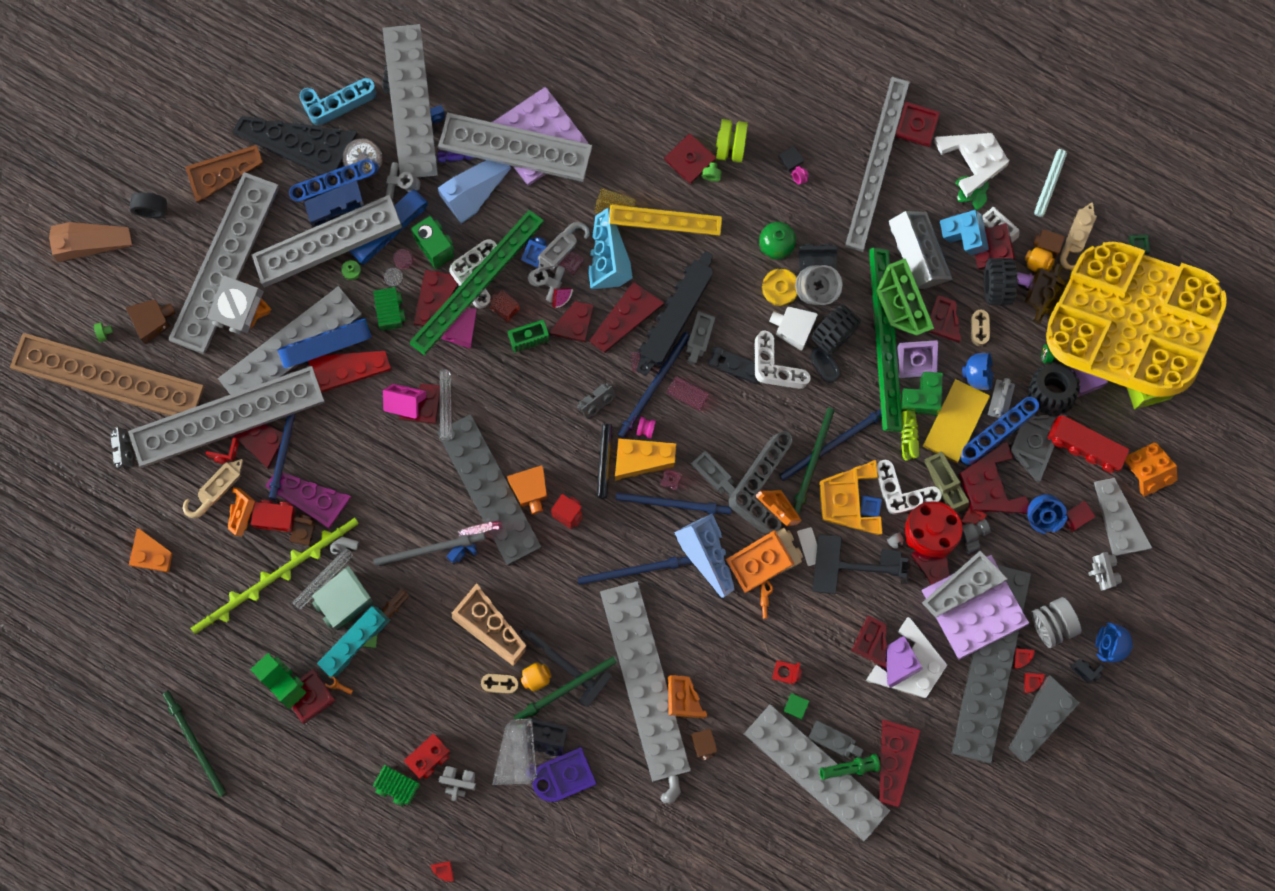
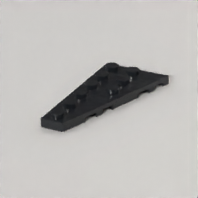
M246 116L240 117L232 131L234 135L319 175L339 169L345 158L347 148L358 135L357 131L352 130L342 131L337 128L327 129L307 124L266 121L261 118Z

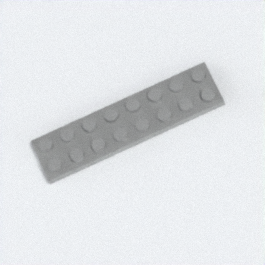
M421 25L384 27L382 29L400 174L408 172L415 177L436 176L438 171Z
M448 112L438 145L440 150L584 182L592 151V145Z
M387 195L254 253L252 257L261 284L265 288L403 227L390 195Z
M338 286L225 372L218 380L231 395L285 376L300 364L284 368L277 349L357 321L362 317V314Z
M770 704L744 733L751 742L861 840L865 841L890 812L887 807L850 775L822 780L819 775V768L837 765V763Z

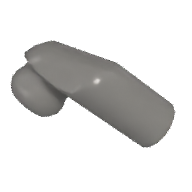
M341 537L331 544L330 551L332 554L337 555L347 548L357 550L359 541Z
M678 775L668 777L670 788L661 795V801L664 804L675 802L680 795Z

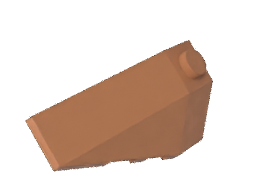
M68 222L51 226L49 239L52 255L58 262L133 246L129 227Z

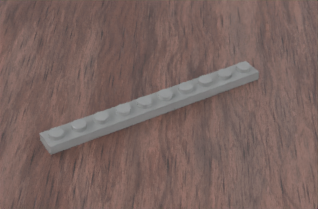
M891 77L846 240V248L861 252L864 250L909 81Z

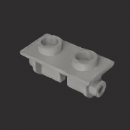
M1010 379L996 380L988 411L989 416L1001 418L1009 411L1015 384H1012Z

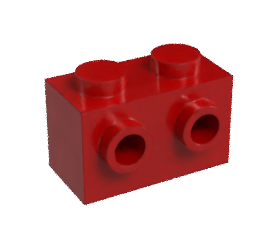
M562 494L551 509L552 517L572 530L583 519L581 503L574 497L569 499Z
M260 500V502L254 503L251 525L256 529L292 532L296 509L288 502L272 504V501Z
M433 733L404 762L419 779H427L435 772L433 769L438 764L443 765L450 758L448 755L451 752Z

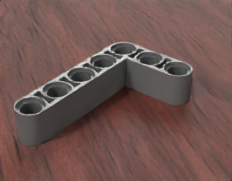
M781 431L769 439L729 498L731 509L763 534H769L774 530L778 531L781 527V520L755 497L792 444V436L787 431ZM779 437L782 438L783 445L779 443ZM769 452L772 453V455H773V460H771V459L769 458V456H768V453H769ZM758 467L762 468L763 475L759 473ZM748 481L753 485L752 490L748 487ZM738 497H740V498L742 499V501H743V504H742V505H740V504L738 503V501H737V498H738ZM753 508L757 511V517L752 513ZM768 520L772 523V529L767 525Z

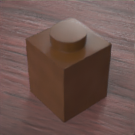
M1043 229L1040 235L1036 234L1033 245L1050 251L1053 258L1056 259L1060 253L1065 236Z
M711 729L691 734L697 758L702 757L703 761L714 758L713 754L717 753Z

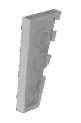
M1115 478L1096 481L1094 485L1112 555L1120 556L1152 549Z
M979 551L925 599L922 604L937 618L1007 581V578Z

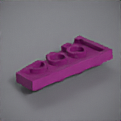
M283 472L280 480L281 489L278 490L277 494L328 529L331 528L352 498L347 494L318 486L315 483L301 480ZM273 476L270 478V480L268 481V483L265 485L266 488H268L269 490L271 489V488L269 487V484H270V482H272Z

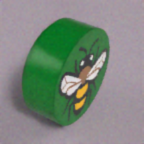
M1044 344L1041 356L1043 363H1052L1054 360V355L1050 351L1048 344Z

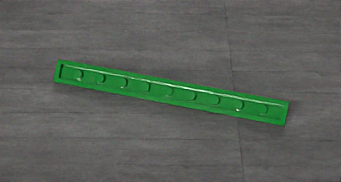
M528 210L413 337L410 345L423 355H426L544 224V220Z
M872 248L869 250L882 427L883 431L901 432L903 431L895 327L890 326L876 292L884 272L890 264L889 250Z

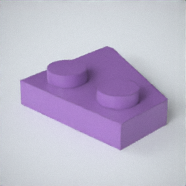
M905 636L887 645V684L890 688L923 670Z

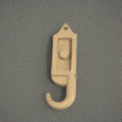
M1090 203L1082 210H1078L1061 251L1059 261L1062 267L1067 270H1073L1075 265H1069L1066 261L1069 252L1079 253L1083 250L1097 217L1094 214L1093 203Z
M243 460L231 463L226 462L198 492L202 505L196 511L191 512L188 509L190 500L186 499L183 504L185 515L189 518H199L215 504L241 477L240 472Z

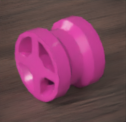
M641 417L636 435H646L647 438L651 439L656 420L649 421L645 417Z

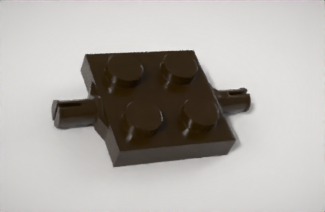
M1055 263L1052 272L1038 268L1025 299L1027 304L1037 310L1033 320L1035 323L1041 324L1044 314L1049 317L1051 316L1067 286V283L1059 277L1062 268L1061 264Z

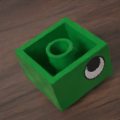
M431 216L411 228L414 240L435 270L454 258L453 251L455 249L452 246L453 242L447 234L444 236L442 226L437 220L433 221Z

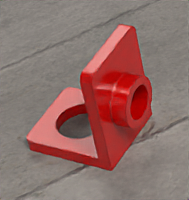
M233 437L229 456L206 451V455L217 463L234 462L239 441Z
M777 660L772 679L794 685L796 680L800 681L802 669H800V663L797 662L794 665ZM782 666L789 669V676L786 678H782L778 674V669Z

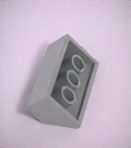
M905 211L889 220L891 232L897 242V248L901 252L903 259L906 258L918 289H926L952 280L927 212Z

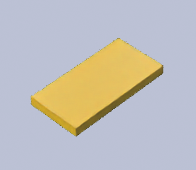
M955 379L923 447L935 453L942 451L945 458L958 463L963 447L968 443L990 395Z

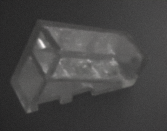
M514 719L505 726L492 785L531 784L537 778L531 719Z

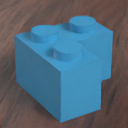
M976 210L940 220L943 238L949 243L962 240L964 251L970 255L989 250L983 218Z

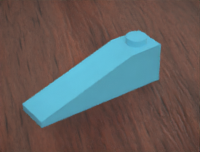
M609 208L595 216L593 229L595 245L594 249H591L593 262L592 266H589L588 272L591 289L620 287L632 279L631 263L617 225L609 224Z

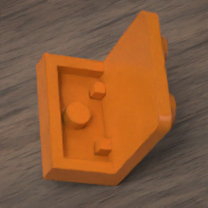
M1152 443L1127 455L1124 461L1139 479L1140 493L1144 497L1177 481V465L1157 443Z

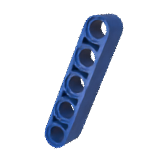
M372 159L361 160L295 184L290 188L289 196L294 201H304L355 180L360 181L374 176L379 170V165ZM368 162L372 165L370 173L365 170V165ZM349 169H353L355 172L353 179L348 177ZM333 175L338 179L336 185H333L330 181ZM316 181L320 184L318 192L313 188V184ZM298 188H301L303 190V196L301 198H299L296 194V190Z
M415 189L410 191L395 205L403 228L354 248L349 252L362 265L367 263L423 212L428 202Z
M360 319L277 349L283 367L288 368L362 342L372 336L366 319Z
M1033 397L1023 399L966 444L961 452L962 462L967 465L976 463L1033 418L1039 408L1038 401ZM1029 404L1033 406L1034 410L1027 411L1024 406ZM1016 416L1019 419V422H1012L1010 420V417ZM995 428H1002L1004 434H997ZM986 439L990 445L983 446L980 440ZM972 451L975 457L969 458L965 452Z

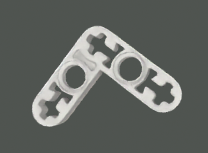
M484 240L451 264L450 273L459 286L490 253V251H486L482 255L480 252L486 246L492 247L490 251L497 246L493 240ZM469 255H476L478 262L471 263L468 258ZM464 262H465L466 266L463 267V269L461 270V272H460V271H457V272H456V271H455L456 265H457V267H460V266L463 265ZM486 289L473 302L477 308H485L491 300L490 294ZM479 296H484L486 298L484 302H478L477 299L479 298Z
M761 331L755 338V376L757 380L766 384L799 389L805 388L810 381L809 373L803 369L774 365L773 335L768 331ZM762 338H765V341H767V343L765 344V347H763V346H764V340H763ZM760 354H767L769 360H763ZM778 373L786 374L787 380L781 379Z
M882 460L877 464V478L889 513L897 515L912 511L923 503V497L928 496L930 491L933 494H937L934 500L926 498L925 502H939L941 499V491L934 486L902 494L893 464L888 460ZM882 465H885V467H889L887 475L888 477L892 476V478H887L884 481L882 480V478L886 477L885 472L880 471ZM888 482L893 483L895 491H886L885 484ZM909 497H918L919 504L916 506L911 505ZM902 498H905V504L900 505L898 510L895 507L891 508L893 501L898 504L903 502Z

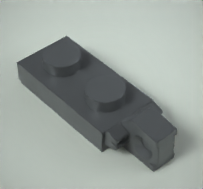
M699 311L696 312L686 346V352L689 353L688 364L694 365L697 362L698 356L702 357L703 353H705L715 321L714 316Z
M704 451L691 465L721 494L725 492L730 497L735 490L732 486L734 483L732 477Z
M817 720L808 736L811 741L841 756L849 757L852 754L856 757H861L863 749L855 746L856 741L851 737Z

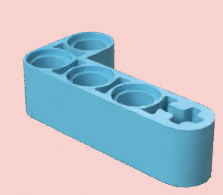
M363 78L321 100L311 88H305L300 92V99L312 123L318 126L371 101L376 96L374 82L369 78ZM348 96H355L352 100H347ZM308 97H313L311 101H305ZM332 104H338L336 108H330ZM317 112H321V113H322V114H321L320 116H318V117H315V116H314V114L317 113Z

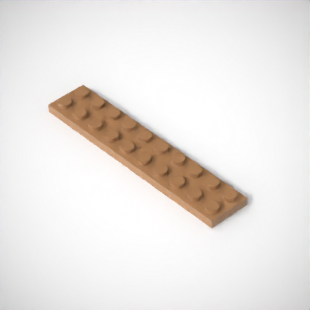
M26 333L22 334L10 365V369L168 416L197 407L205 388L198 383Z

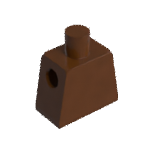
M156 299L126 307L139 338L144 344L167 330L170 325L166 318L176 313L171 303L161 307Z

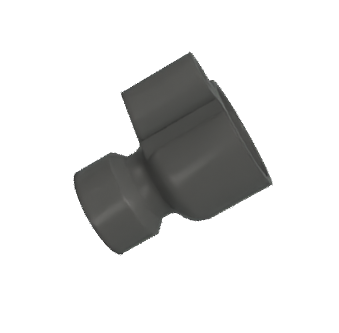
M985 519L979 521L976 525L968 523L962 526L961 540L965 544L968 554L980 549V535L985 536L991 533L989 524Z

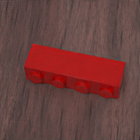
M1064 415L1055 418L1047 436V439L1051 440L1053 445L1069 449V453L1076 456L1080 455L1086 458L1085 460L1088 463L1098 464L1102 466L1104 471L1109 473L1122 469L1130 450Z

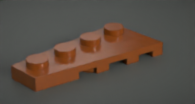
M254 145L185 166L196 202L199 203L239 179L244 172L249 173L261 166L263 161L258 146Z

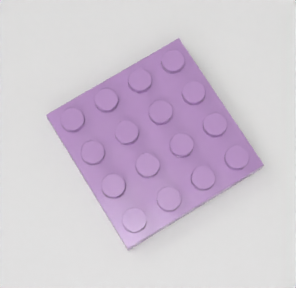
M546 87L492 122L588 144ZM513 166L528 186L546 175V173Z
M992 555L988 556L987 558H988V559L997 567V569L999 570V568H998L997 564L995 563V561H994ZM952 575L923 589L922 593L927 599ZM1006 581L936 618L958 660L1029 625Z

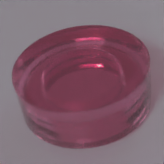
M400 249L394 254L393 260L398 268L406 269L412 265L413 258L408 250Z

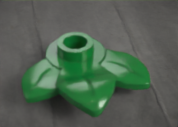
M963 176V177L959 178V179L955 182L956 185H957L958 187H960V186H959L960 180L965 179V178H968L969 176ZM988 181L982 187L973 191L969 197H966L962 189H960L957 201H972L976 210L982 208L987 201Z

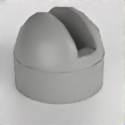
M900 532L886 539L892 548H898L897 543L902 546L904 541Z

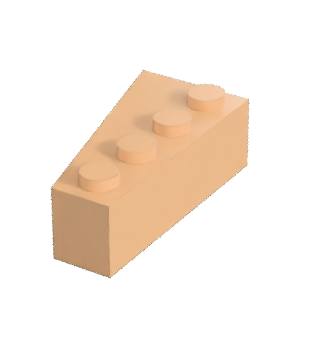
M476 583L452 612V619L514 666L526 651V645Z

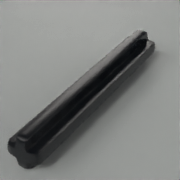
M611 424L602 425L597 498L600 499L607 498L612 440Z

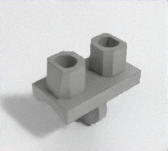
M1108 552L1092 557L1094 571L1088 572L1089 577L1095 576L1101 591L1113 588L1122 582L1119 573L1113 574L1112 567L1117 565L1115 555H1108Z
M446 766L443 776L439 778V782L454 786V789L446 787L445 793L451 794L452 801H456L457 796L465 797L466 791L459 790V787L475 791V772L464 770L462 781L456 780L457 768Z

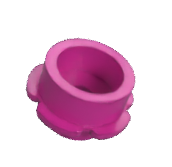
M798 166L796 170L792 171L795 183L804 184L808 181L809 174L805 168Z

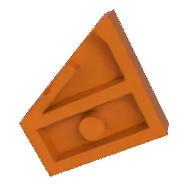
M233 487L232 493L236 494L235 505L231 504L228 529L235 536L242 537L248 527V520L253 512L255 500L241 488Z
M782 490L760 491L756 495L786 526L798 525L802 521Z
M137 529L129 565L169 573L173 553L145 532Z
M670 675L668 677L669 716L707 717L706 711L702 710L698 702L700 698L693 689L690 677Z

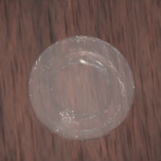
M397 268L388 269L384 274L386 284L392 287L401 284L403 280L402 272Z

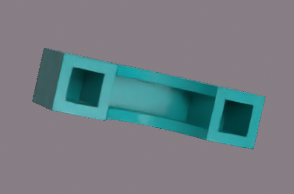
M371 606L317 664L330 677H337L350 664L357 651L371 638L376 636L391 620L378 607Z

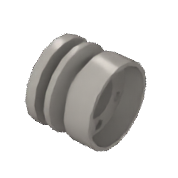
M826 265L806 267L799 273L795 283L796 293L799 298L811 305L831 304L838 299L843 286L842 278L838 271Z
M1064 597L1050 602V610L1044 605L1040 607V610L1035 609L1031 611L1034 627L1039 637L1049 648L1056 646V643H1062V635L1066 639H1071L1081 634L1078 617Z

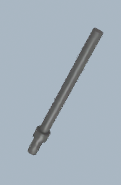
M485 532L474 535L466 534L462 535L461 538L375 558L374 565L379 566L462 545L463 547L470 546L474 542L486 540Z

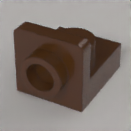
M300 515V517H294L293 521L295 523L290 542L310 546L315 523L309 516Z

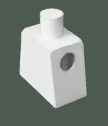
M787 307L784 315L773 311L769 322L779 326L776 334L778 337L802 351L817 314Z

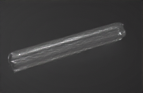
M448 369L440 371V437L443 441H449L452 438L451 373Z
M345 548L293 601V605L299 610L302 609L313 598L312 595L322 588L353 557L352 552Z

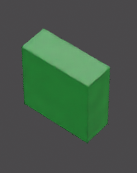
M791 693L783 712L802 719L809 701Z

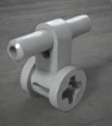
M396 162L391 164L390 175L387 176L386 181L388 185L386 196L390 195L392 199L395 186L401 187L407 192L414 189L418 191L420 188V180L408 172H403L397 177L399 164Z
M558 266L554 278L548 277L545 270L538 271L537 268L529 273L528 281L535 287L543 284L549 286L550 289L546 301L552 303L554 288L561 287L562 282L560 281L565 268ZM539 273V277L542 278V280L536 281L537 278L534 277V275Z

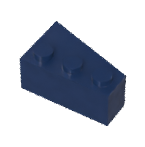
M357 180L317 197H312L304 202L312 228L365 206Z

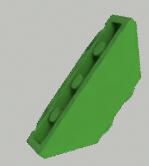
M906 258L889 264L876 292L890 326L916 336L934 329Z

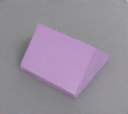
M938 341L899 343L897 347L899 378L920 377L923 372H937Z

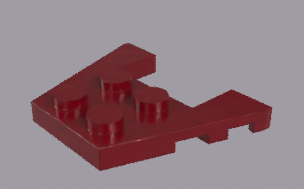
M1008 442L1003 443L959 474L971 511H997L1027 515L1029 506L1027 497L1023 496L1007 500L995 465L1013 458Z

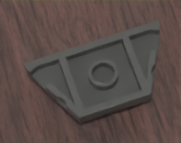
M1065 414L1034 416L1019 428L1010 449L1011 454L1037 482L1041 481L1055 446L1051 440L1047 439V436L1055 418L1061 415L1067 416Z

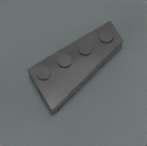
M1051 676L1046 677L1008 749L1022 762L1027 761L1076 708L1079 702Z

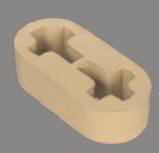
M984 310L975 311L971 317V340L974 345L980 347L984 346L990 337L989 314ZM978 315L985 319L982 321L981 326H979V320L975 319ZM979 330H981V335L985 337L982 341H979V338H976V336H978Z
M487 674L481 680L483 690L489 693L513 694L518 690L519 686L517 679L511 675ZM489 678H492L493 682H499L498 685H492L490 689L484 683ZM511 679L512 683L515 684V687H511V690H507V686H501V683H508V680Z

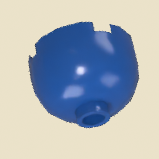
M976 353L968 359L966 366H963V378H967V382L972 388L977 390L992 389L993 372H991V366H993L991 353Z
M1042 494L1037 496L1028 506L1027 516L1030 525L1035 531L1042 534L1058 531L1067 521L1066 507L1054 495Z
M1106 623L1107 626L1101 627L1096 637L1095 647H1099V653H1096L1097 657L1102 661L1111 663L1125 660L1133 649L1131 634L1121 625Z

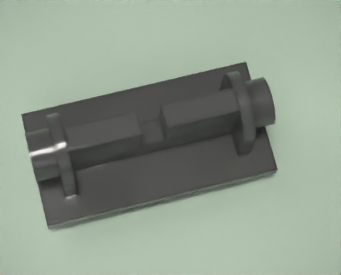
M607 383L601 384L592 392L595 398L588 395L578 402L577 408L583 412L586 419L595 415L601 408L611 403L617 397L612 386H609Z
M116 427V430H113L110 435L112 448H118V451L113 452V464L116 466V469L124 468V466L134 467L129 430Z

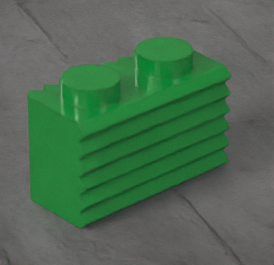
M396 287L373 291L380 331L402 328V321L406 320L404 310H400L399 306L400 303H403L401 292H397Z
M544 319L507 331L514 353L524 351V349L527 350L528 348L531 349V347H538V345L545 344L546 342L549 343L550 341Z
M386 765L382 768L373 787L377 788L376 793L385 798L387 795L394 797L393 802L402 807L405 804L410 806L421 784Z

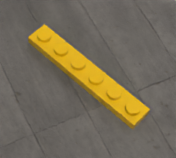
M610 205L609 224L716 236H719L721 232V216Z

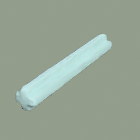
M1058 149L1034 212L1036 216L1043 217L1045 215L1067 155L1065 150Z

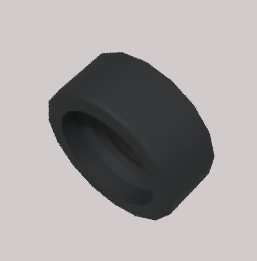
M153 193L132 194L129 209L131 213L145 218H161L166 215V198Z

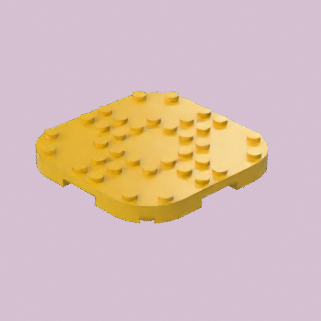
M1103 242L1102 246L1088 248L1079 257L1059 303L1057 302L1050 316L1046 339L1052 354L1067 366L1147 395L1167 397L1185 391L1195 381L1225 311L1226 293L1219 286V281L1202 269L1181 263L1179 267L1144 255L1145 250L1128 244Z

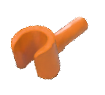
M329 676V678L334 680V684L329 686L325 683L328 688H337L350 695L352 694V689L340 684L335 677Z

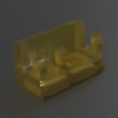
M601 188L594 213L599 214L607 208L610 209V205L636 207V199Z

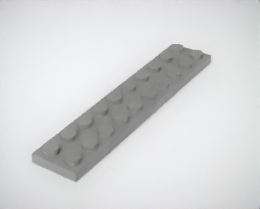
M245 172L243 173L168 339L170 342L205 355L217 326L212 325L213 321L208 319L207 316L222 278L227 276L235 280L239 279L277 194L278 184Z
M310 366L129 430L128 433L139 466L143 468L323 404L325 401L313 367Z
M638 581L600 591L652 782L690 772L676 717L669 716L668 688Z

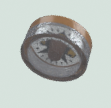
M356 139L346 146L343 153L345 166L361 160L372 159L378 163L380 169L382 153L373 142L367 139ZM369 162L365 165V170L368 173L372 171V165ZM349 169V172L355 175L354 170Z

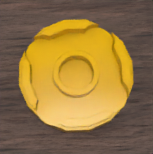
M774 269L769 272L764 278L762 285L763 295L766 300L777 306H785L792 303L798 296L795 288L797 278L795 274L787 269Z

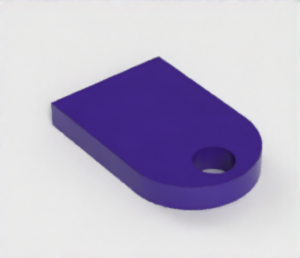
M581 747L541 764L535 770L532 777V786L538 797L548 802L562 800L596 785ZM540 780L548 782L549 787L546 791L538 790L537 784Z

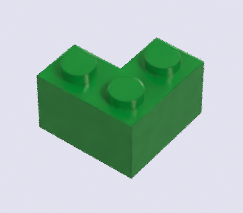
M923 372L920 377V390L903 389L900 394L901 413L910 410L914 411L915 414L938 415L941 411L943 373Z
M267 653L250 669L288 709L306 694L302 688L303 682L297 676L293 678L291 676L293 671L277 656L273 658Z

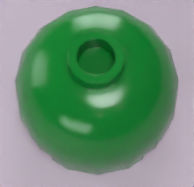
M777 221L769 223L760 234L759 247L762 253L769 256L770 259L782 260L788 258L796 247V234L789 224Z

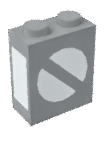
M223 276L207 318L213 321L212 325L223 328L225 325L230 327L229 331L240 335L241 332L247 334L264 291Z

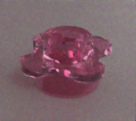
M665 469L663 472L664 477L660 481L661 486L677 490L679 487L678 482L682 478L681 473Z

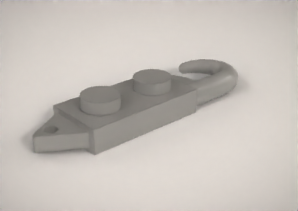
M581 222L570 224L539 254L538 271L553 270L575 247L577 240L572 233L578 228L583 229L585 232L584 238L587 239L590 232L589 228Z

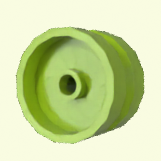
M722 119L721 129L718 130L716 159L726 160L729 149H731L732 161L742 163L748 122L738 121L735 132H731L732 121Z

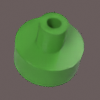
M710 163L709 167L703 169L702 177L708 181H720L722 171L717 169L716 163Z
M349 260L342 265V274L347 280H356L361 275L360 265L356 261Z
M102 322L94 324L98 341L108 340L107 334L113 333L112 326L104 327Z

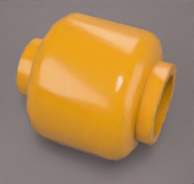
M1039 247L1034 248L1032 251L1029 250L1025 257L1027 268L1034 272L1038 268H1043L1050 272L1055 261L1050 251Z
M536 662L523 670L521 682L526 689L529 688L536 692L547 686L552 676L545 664Z

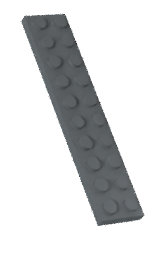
M997 565L1000 572L1007 578L1006 582L1023 611L1031 573ZM1019 630L973 652L951 754L988 764L991 763Z

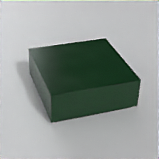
M1130 235L1128 237L1129 245L1145 250L1144 255L1150 253L1149 235Z

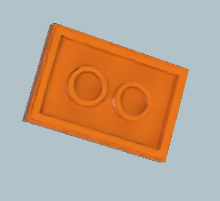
M776 530L726 559L744 593L749 592L795 564Z

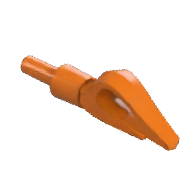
M768 580L761 584L760 606L762 607L763 619H768V596L773 592V586ZM766 583H767V584L769 585V587H770V590H768V591H766V589H765V584H766Z

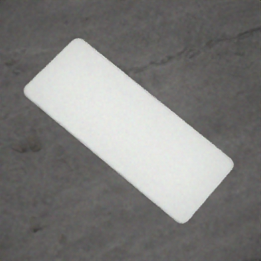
M811 527L799 530L797 533L807 565H815L817 543Z

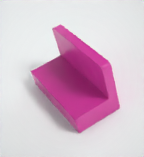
M392 384L383 390V410L389 413L417 418L418 403L426 398V391Z

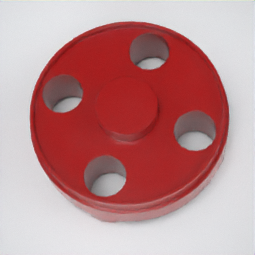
M936 501L924 502L914 508L906 520V542L909 547L914 548L923 555L945 558L960 542L962 536L960 517L951 507L944 503Z

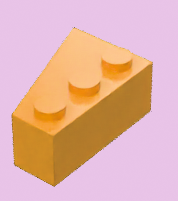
M619 439L615 481L648 472L652 473L673 468L676 444Z

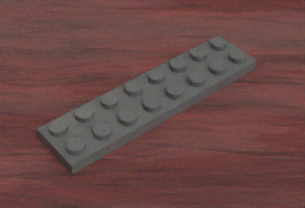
M471 414L436 431L507 566L541 549L542 547Z

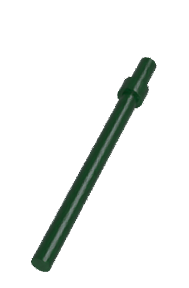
M829 407L827 408L799 493H796L794 499V509L798 515L803 504L806 503V494L835 409Z
M616 657L609 658L538 702L530 703L526 706V709L514 715V719L518 723L530 715L534 716L539 713L541 708L618 663Z
M169 690L164 692L162 695L169 706L168 710L171 716H174L218 796H224L226 791L181 713L182 708L179 703L175 702Z

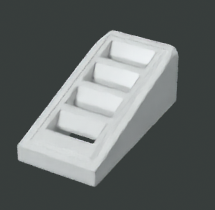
M992 207L982 216L983 223L987 228L993 227L999 221H1001L1000 224L1007 223L1012 242L1020 236L1019 229L995 207ZM995 215L996 218L989 222L988 220Z

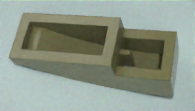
M941 451L926 458L925 463L935 486L941 491V498L944 504L951 507L956 513L968 508L969 500L960 487V481L943 452Z

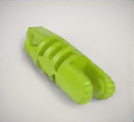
M906 410L902 412L903 431H901V439L903 440L902 455L905 461L919 457L916 414L914 411Z

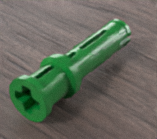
M876 754L862 759L857 757L852 762L819 768V775L822 780L854 773L863 775L864 772L868 771L878 772L880 770V762Z

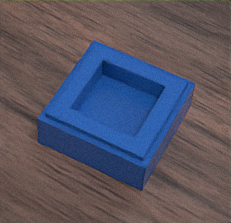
M862 496L860 515L879 517L882 499Z

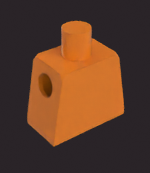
M543 466L507 476L508 482L521 507L529 505L532 514L542 512L541 501L547 499Z

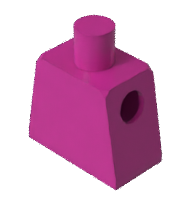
M467 309L441 339L471 348L476 309Z

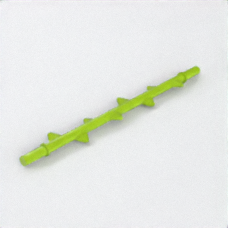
M353 518L340 528H336L337 530L332 533L325 530L322 531V540L303 553L293 549L291 551V561L272 574L264 571L261 572L260 582L242 594L233 591L229 592L230 602L211 615H207L205 619L191 627V630L194 634H197L208 625L214 624V621L217 619L227 623L229 621V611L248 598L255 601L259 600V591L281 577L287 581L291 580V569L309 557L320 559L321 549L340 536L343 537V534L359 523Z

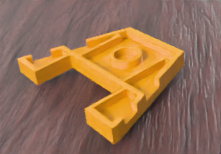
M876 460L819 482L822 520L875 535H882L881 517L861 518L858 480L877 479Z

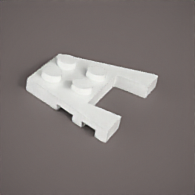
M992 133L934 138V143L941 155L959 149L974 173L973 176L962 179L959 182V186L966 197L972 195L973 191L982 187L988 179H992L1009 164L1008 158Z
M907 617L898 633L914 643L912 650L923 670L892 688L926 698L947 664L914 622ZM876 665L866 681L890 688L887 684V672Z

